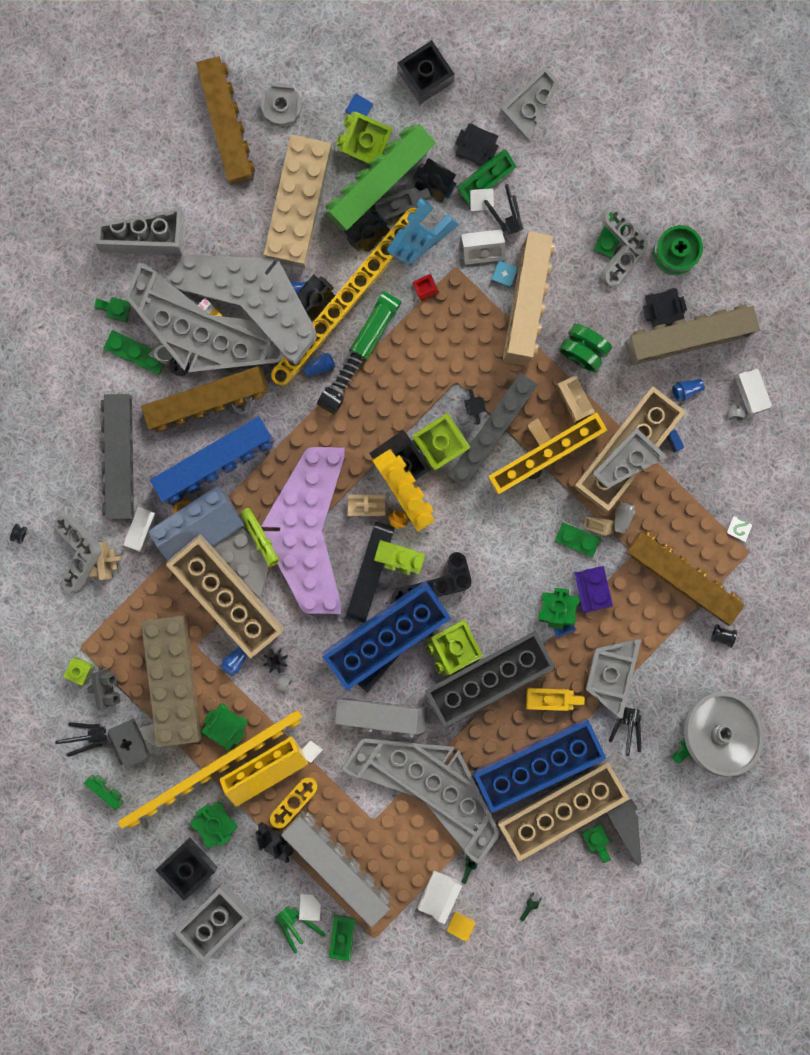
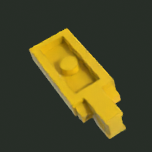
M527 688L526 709L573 710V705H584L585 697L574 695V690Z

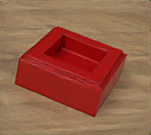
M431 273L412 282L421 302L439 294Z

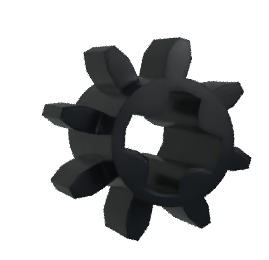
M271 648V655L265 654L263 656L267 659L263 666L268 665L270 667L269 673L274 669L281 673L280 667L288 666L284 662L288 655L283 656L281 648L278 652H274V649ZM278 655V660L281 661V664L273 666V661L270 659Z

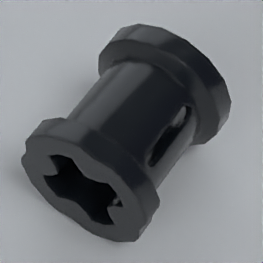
M716 624L711 636V642L715 643L718 641L732 648L736 641L737 630H727Z

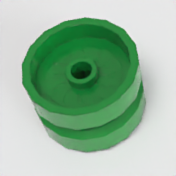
M677 225L670 227L663 232L654 246L653 256L656 265L668 275L678 276L686 274L698 263L702 256V239L689 226Z
M575 323L568 332L570 339H564L558 350L563 356L578 366L596 373L603 364L600 357H607L613 347L600 334L586 326Z

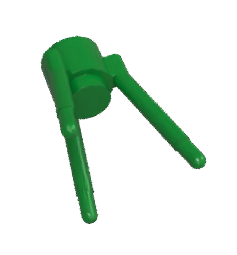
M287 906L275 917L293 952L297 953L287 928H289L299 944L302 945L303 940L293 927V924L297 921L295 916L299 918V912L295 907L291 910ZM301 920L321 936H326L320 928L309 920Z

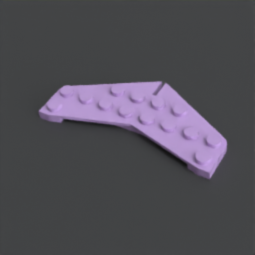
M310 447L306 449L261 527L280 528V531H264V533L272 541V547L278 558H280L278 565L301 609L306 613L341 614V600L322 529L345 459V448Z

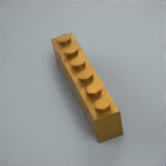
M220 56L198 61L196 65L228 183L233 185L252 180V173H255L253 161H248L247 153H250L248 142L242 139L241 134L245 133L242 121L238 122L236 114H240L237 102H232L231 95L234 94L232 83L227 82L225 76L229 75L226 62L222 63Z
M257 366L142 405L141 408L148 430H156V433L167 430V426L175 424V426L186 424V419L192 417L195 420L207 416V412L214 411V413L226 410L225 406L233 404L235 407L245 404V400L253 398V400L265 397L264 393L269 392V388L262 368Z
M639 532L625 553L725 625L731 626L745 606L740 602L742 598L733 592L729 594L723 590L725 586L717 580L713 582L707 578L708 574L702 569L697 568L695 570L690 566L691 562L683 556L677 557L673 554L674 550L665 543L661 545L656 542L657 537L650 532Z

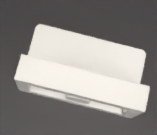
M501 229L461 235L465 265L506 260L505 240Z
M758 369L746 371L735 376L749 415L772 407Z
M138 507L124 546L144 553L150 537L149 530L154 527L158 514Z
M434 871L417 909L432 915L438 922L445 924L462 885L456 879Z

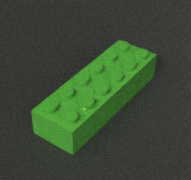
M420 124L405 127L398 134L400 138L391 141L384 148L386 151L384 154L377 155L369 162L371 165L369 169L361 170L354 177L356 179L354 183H348L340 191L342 195L339 198H333L325 205L327 209L323 213L340 231L348 230L436 144Z

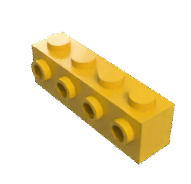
M391 449L372 460L417 532L435 521L431 515L434 510L428 501L424 503L422 500L425 495L419 486L414 487L413 483L416 481L410 471L405 472L403 469L406 467V464L400 455L396 457Z
M291 736L219 780L225 795L237 807L309 763L303 750Z

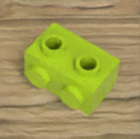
M380 540L374 560L384 563V568L393 571L399 568L398 572L411 575V572L420 574L425 554Z

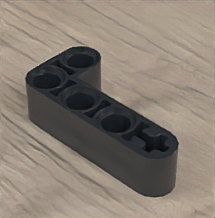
M454 552L448 557L447 564L450 575L427 581L437 597L465 591L471 586L472 581L467 560L462 553ZM458 555L462 558L463 563L460 567H454L451 564L453 556ZM461 575L465 576L468 580L467 585L463 588L456 584V579ZM439 581H445L448 585L447 590L443 593L438 592L436 589V584ZM423 582L396 589L392 595L393 602L397 601L395 596H398L399 591L407 594L409 592L408 588L414 589Z

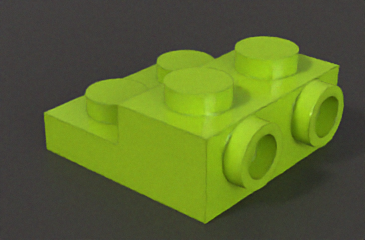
M352 112L351 115L347 114L343 126L346 127L344 134H340L336 141L337 151L369 164L374 157L384 153V148L387 145L393 128L358 112Z
M448 412L412 435L414 445L418 450H422L425 455V462L430 468L433 467L434 470H437L470 449L468 442Z
M465 620L425 639L427 643L425 644V649L429 655H433L436 661L434 667L443 677L484 657Z

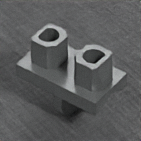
M103 668L101 671L91 674L92 685L87 690L88 693H94L97 710H103L121 702L120 694L114 692L113 686L116 685L117 677L116 674L110 672V668Z

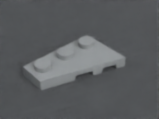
M546 66L500 109L527 140L530 138L534 127L538 123L543 110L559 83Z

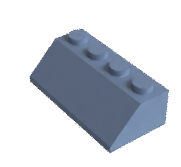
M216 486L149 530V533L159 551L168 561L199 534L214 547L243 528L245 524L227 493L219 486Z

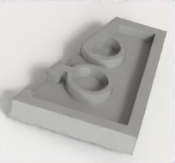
M635 428L592 475L608 489L663 460L667 456L639 429Z

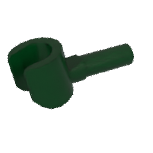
M468 855L465 858L466 869L461 881L463 884H466L470 872L478 866L476 862L469 861Z
M534 892L530 894L527 900V907L520 917L521 921L526 919L532 909L539 907L542 898L540 897L539 901H533Z

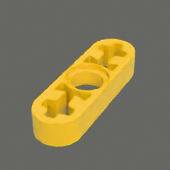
M304 777L275 808L270 816V822L275 828L285 827L316 793L318 784L314 778ZM305 782L308 784L309 782H311L313 784L311 787L313 791L307 790L303 795L307 797L304 800L303 797L295 791L298 789L299 792H301L305 787L303 783ZM290 797H297L299 799L300 805L297 808H291L288 805ZM284 805L286 810L293 814L289 815L287 812L283 818L285 822L279 821L277 823L275 821L277 818L275 814L280 815L285 810L281 808Z

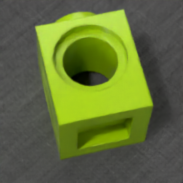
M73 657L63 677L81 686L86 685L96 665L79 657Z

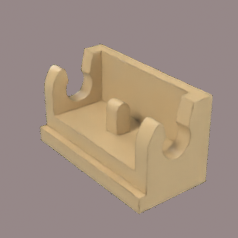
M576 375L557 384L556 388L574 423L595 413Z

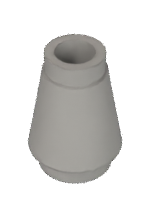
M619 502L615 510L614 531L626 534L636 513L634 511L635 505Z

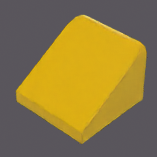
M455 911L446 931L467 942L475 926V921Z

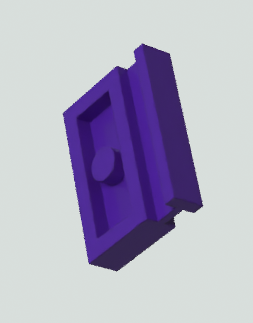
M604 566L574 572L583 613L613 607Z

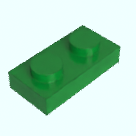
M609 213V216H610V219H609V220L615 221V220L612 218V215H613V214H612V213ZM623 225V226L621 227V229H620L621 235H623V232H624V230H625V228H626V225ZM604 226L593 251L612 259L620 241Z
M562 522L555 542L593 557L601 538Z
M91 775L84 782L89 789L114 810H117L124 802L121 799L122 795L115 789L110 790L105 785L106 781L101 776L97 775L95 777Z
M337 914L334 916L329 958L348 962L351 960L356 918Z

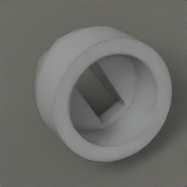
M735 405L731 406L728 411V420H733L732 417H738L737 421L744 420V408L738 405V408Z
M279 677L276 681L280 683L279 685L275 684V688L278 692L287 695L290 689H287L288 684L291 686L292 679Z

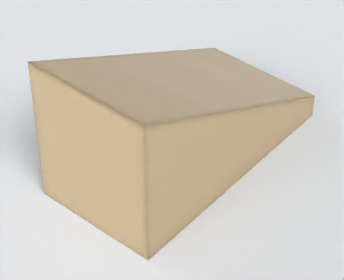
M538 418L526 426L539 446L551 439Z
M586 516L584 529L604 536L614 534L615 521Z

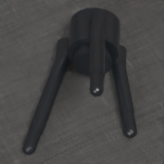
M505 184L512 216L505 218L506 223L501 220L488 200H484V203L499 223L502 232L507 231L508 235H512L524 230L516 196L511 194L509 185Z
M627 707L624 709L623 717H618L609 742L613 741L623 720V724L628 725L625 754L629 756L633 726L635 725L637 751L641 752V715H639L640 710Z
M69 722L68 726L92 730H89L86 736L55 741V744L85 740L92 743L67 753V756L70 757L95 747H101L102 743H107L105 726L100 727V723Z

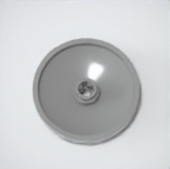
M729 692L712 693L699 699L691 707L686 717L684 737L687 749L693 760L705 771L721 777L736 776L748 771L758 761L764 745L763 725L756 710L744 698Z

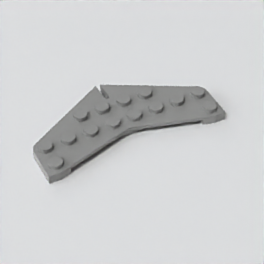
M188 255L182 259L166 279L183 294L187 292L236 305L243 309L276 345L282 355L294 365H297L316 340L315 328L280 261L277 262L276 258Z
M140 262L138 263L127 290L126 298L184 371L192 353L195 354L188 373L273 364L283 359L284 356L253 320L210 315L152 268Z
M376 738L361 739L341 767V770L351 776L422 799L463 848L469 858L480 865L497 840L499 830L459 749L449 763L445 764L455 746Z

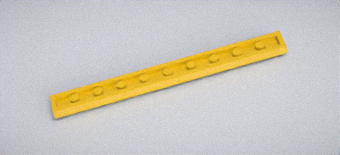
M300 709L292 712L118 821L121 829L126 826L129 829L140 823L139 818L146 815L148 818L158 812V806L164 804L166 807L176 800L175 796L179 793L185 795L194 789L192 785L195 783H205L212 778L210 774L216 770L221 773L230 767L229 762L234 759L238 762L248 756L246 752L253 748L256 751L263 747L266 739L271 737L274 740L283 734L282 730L287 726L292 729L300 724V718L303 717Z

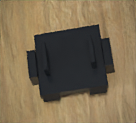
M469 123L466 130L461 129L455 142L458 148L455 154L461 159L466 158L477 163V166L482 167L489 159L491 160L495 156L499 147L496 144L499 136Z
M428 158L425 164L421 163L418 166L413 177L417 180L414 186L420 191L428 188L430 195L436 201L443 203L445 197L449 199L457 183L453 182L457 174Z
M367 210L344 233L348 236V243L358 252L361 248L366 252H370L374 245L389 233L390 228L387 226L386 218L378 211L372 213Z
M314 274L297 293L308 317H311L313 320L320 315L323 309L335 297V294L332 292L334 287L321 276L318 278Z
M676 288L667 289V291L657 294L645 295L646 305L642 308L645 320L651 321L652 329L658 325H670L675 321L685 319L683 312H686L687 308L684 296L679 297Z
M466 389L468 399L464 400L467 414L473 417L474 425H479L481 423L479 414L486 412L483 397L475 398L473 390Z
M260 822L258 824L259 830L255 832L259 850L261 851L264 848V851L273 855L274 859L278 858L288 863L289 856L293 854L292 846L287 841H284L281 832L275 831L267 827L265 823Z

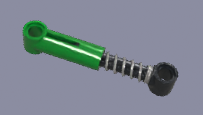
M386 291L381 293L372 313L349 349L350 357H347V362L343 363V369L339 370L340 374L336 376V381L332 382L330 387L324 389L316 405L333 415L337 413L345 398L343 396L345 388H348V383L352 382L351 378L355 376L354 373L359 369L358 366L362 363V360L367 361L388 323L396 314L395 311L399 309L402 303L401 300Z

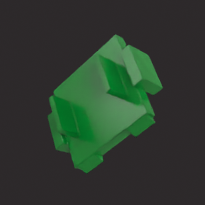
M555 588L554 593L545 592L542 594L543 605L541 612L539 611L538 619L540 622L548 623V628L563 630L564 625L573 626L576 622L575 612L580 598L570 596L569 589Z
M222 703L219 704L215 711L213 709L210 710L203 721L206 725L201 734L211 738L220 744L221 748L229 751L232 745H238L246 734V731L243 729L248 720L242 715L239 717L230 711L227 705Z
M221 801L216 802L212 806L207 803L196 811L197 817L190 822L193 829H197L204 839L203 843L207 849L215 844H218L219 847L232 838L231 833L238 827L225 811Z

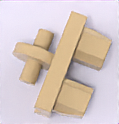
M348 495V516H385V495Z
M98 542L101 547V553L97 559V566H93L89 577L99 578V580L112 579L111 570L117 569L116 561H121L122 557H115L114 549H108V542Z

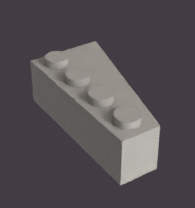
M182 207L174 208L173 211L168 212L159 211L148 216L139 215L128 220L119 219L99 223L96 229V246L100 253L182 255L184 236V213Z
M340 698L337 699L335 724L341 725L342 729L353 730L354 727H361L363 732H374V729L381 730V734L394 735V732L402 733V737L414 738V735L425 732L428 707L411 708L410 705L404 704L392 706L391 703L385 702L371 703V701Z

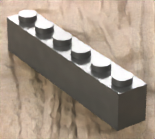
M522 373L518 375L469 445L470 449L464 452L448 475L463 487H467L538 384Z
M104 394V400H101V412H104V420L101 421V431L104 433L101 450L102 453H105V462H102V474H105V482L102 483V494L105 495L102 513L106 515L108 520L133 519L132 396L130 394Z

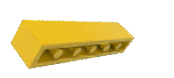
M596 412L489 475L487 479L498 496L605 433L607 428Z

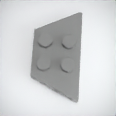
M241 528L213 548L249 589L261 597L269 566L262 553L257 551V545L251 534L244 528Z
M639 639L599 647L594 650L585 689L619 718L623 717L641 643Z

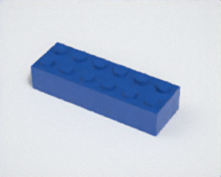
M258 416L150 479V482L162 502L174 505L183 500L182 496L184 494H193L199 491L201 484L205 482L210 484L219 479L218 475L220 473L226 472L227 474L235 470L237 463L241 461L246 463L255 458L254 454L256 452L262 451L263 453L273 447L272 443L275 440L263 420Z
M424 581L324 650L322 657L344 688L349 690L451 619V616L427 581Z
M584 718L472 772L491 813L607 758L589 720Z

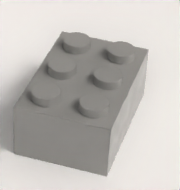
M222 883L177 927L174 933L204 963L249 919L252 912Z

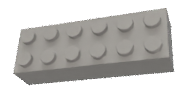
M301 811L284 828L281 836L373 927L390 910L389 893L382 887L379 889L374 884L375 879L368 872L364 874L359 869L361 865L353 857L350 859L345 854L346 850L340 843L337 842L335 844L330 839L331 835L324 827L320 829L315 824L316 819L309 812L305 814Z

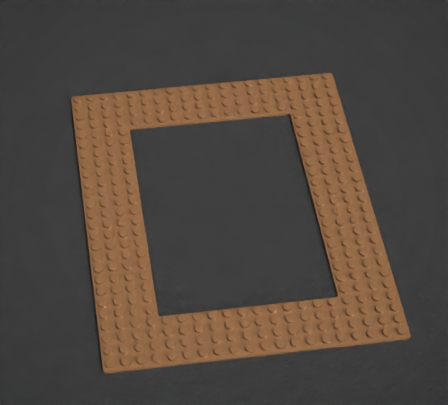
M455 267L436 285L439 294L422 302L420 301L373 349L367 361L362 360V363L358 366L359 369L354 373L355 376L351 378L352 382H349L348 388L344 390L343 396L345 398L337 413L333 415L317 405L229 495V498L238 514L246 508H251L261 526L306 449L310 447L345 448V459L329 506V512L375 465L369 453L400 431L404 430L407 432L455 383L460 384L465 390H473L475 398L483 397L486 411L489 414H492L520 373L538 384L507 428V431L528 452L539 447L526 428L527 425L537 418L551 439L586 418L574 423L556 388L558 383L570 377L539 347L537 355L534 356L533 361H530L527 366L502 362L510 318ZM585 392L592 408L600 416L607 431L545 468L596 518L615 521V510L619 502L635 505L634 511L636 513L626 534L614 531V535L627 548L639 532L646 533L648 531L657 537L656 542L661 545L665 543L674 550L673 554L677 557L683 556L691 562L690 566L695 570L700 568L708 574L707 578L712 582L717 580L721 583L748 556V550L734 536L728 534V530L658 462L640 471L608 512H604L573 488L578 479L620 427ZM261 527L263 531H280V528ZM630 557L607 580L613 607L583 613L581 607L575 613L576 622L574 625L577 631L560 638L554 635L544 645L556 670L482 709L448 744V746H455V748L445 761V764L449 763L459 749L490 811L472 771L584 718L589 719L603 705L585 689L595 648L635 639L641 640L634 668L635 672L699 605ZM165 559L81 645V649L101 669L110 668V672L116 674V684L153 720L141 621L187 615L201 731L206 725L203 721L210 710L213 709L215 711L219 704L222 703L227 705L228 709L239 717L242 715L248 720L243 729L246 731V734L238 745H232L229 750L231 751L275 723L199 649L198 644L214 629L218 622L166 566L168 561ZM275 565L268 568V573L275 567ZM527 688L574 690V695L585 697L584 705H573V710L568 711L526 709ZM283 732L282 735L274 740L271 737L264 741L265 745L260 749L254 751L252 748L246 752L248 756L236 762L234 759L229 762L230 767L221 773L216 770L210 774L212 779L222 788L220 778L289 737ZM202 735V740L199 742L178 744L201 768L229 752L221 748L220 744ZM308 761L309 764L239 805L257 824L263 822L267 827L283 833L285 827L275 828L271 824L270 816L272 812L304 777L314 778L318 784L316 793L292 820L301 811L305 814L309 812L316 819L315 824L320 829L324 827L330 833V839L335 844L337 842L340 843L346 850L345 854L350 859L353 857L361 865L359 869L364 874L368 872L375 879L374 884L379 889L382 887L389 893L390 910L371 927L293 847V854L290 857L351 917L356 918V922L373 938L378 937L427 886L434 871L440 873L463 849L422 799L401 792L377 818L372 819L314 761L311 763ZM304 782L303 785L305 787L301 792L298 789L295 791L304 800L307 798L303 796L307 790L313 791L311 788L313 784L311 782L308 784ZM290 797L288 805L291 808H297L300 805V801L297 797ZM284 805L281 808L285 810L280 815L275 814L277 817L275 821L277 823L279 821L285 822L283 818L287 812L289 815L293 814L286 810ZM500 810L491 813L492 817H494Z

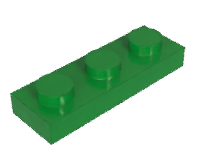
M503 149L457 185L456 188L466 204H470V190L490 189L517 166L508 151Z
M113 330L103 349L157 375L161 374L165 365L149 355L153 349Z

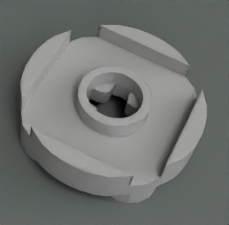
M277 83L262 94L260 101L261 110L265 119L277 126H286L294 123L299 117L302 110L301 97L291 85ZM280 100H284V104H287L283 109L275 106L276 103H280Z

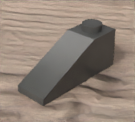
M630 799L609 810L606 814L634 862L639 866L642 864L639 822L635 812L638 808L634 801Z

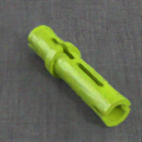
M244 509L240 512L239 516L257 545V551L262 553L269 567L278 564L280 558H278L272 547V541L266 537L252 509Z

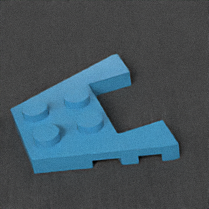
M422 198L416 203L418 206L414 214L413 212L410 213L407 217L409 223L405 229L398 231L387 249L392 256L409 265L459 225L448 214L433 230L421 224L434 209L430 203Z

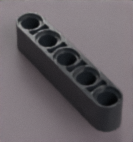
M375 521L345 618L360 623L366 622L384 563L374 560L380 540L391 543L395 527Z

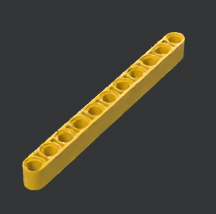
M411 208L405 212L314 320L312 325L315 330L319 325L326 326L327 330L324 334L316 333L317 337L313 347L307 350L299 364L292 366L283 357L273 369L271 377L277 386H287L394 260V256L391 254L384 255L381 251L384 247H389L395 238V234L400 229H405L409 223L407 217L412 212L414 214L417 208ZM376 262L380 267L376 271H371L368 268L369 264ZM358 278H364L367 283L359 287L355 284V281ZM347 293L353 296V300L348 303L342 300L343 295ZM337 309L340 315L337 318H331L329 312ZM279 372L287 374V378L282 382L276 380V375Z

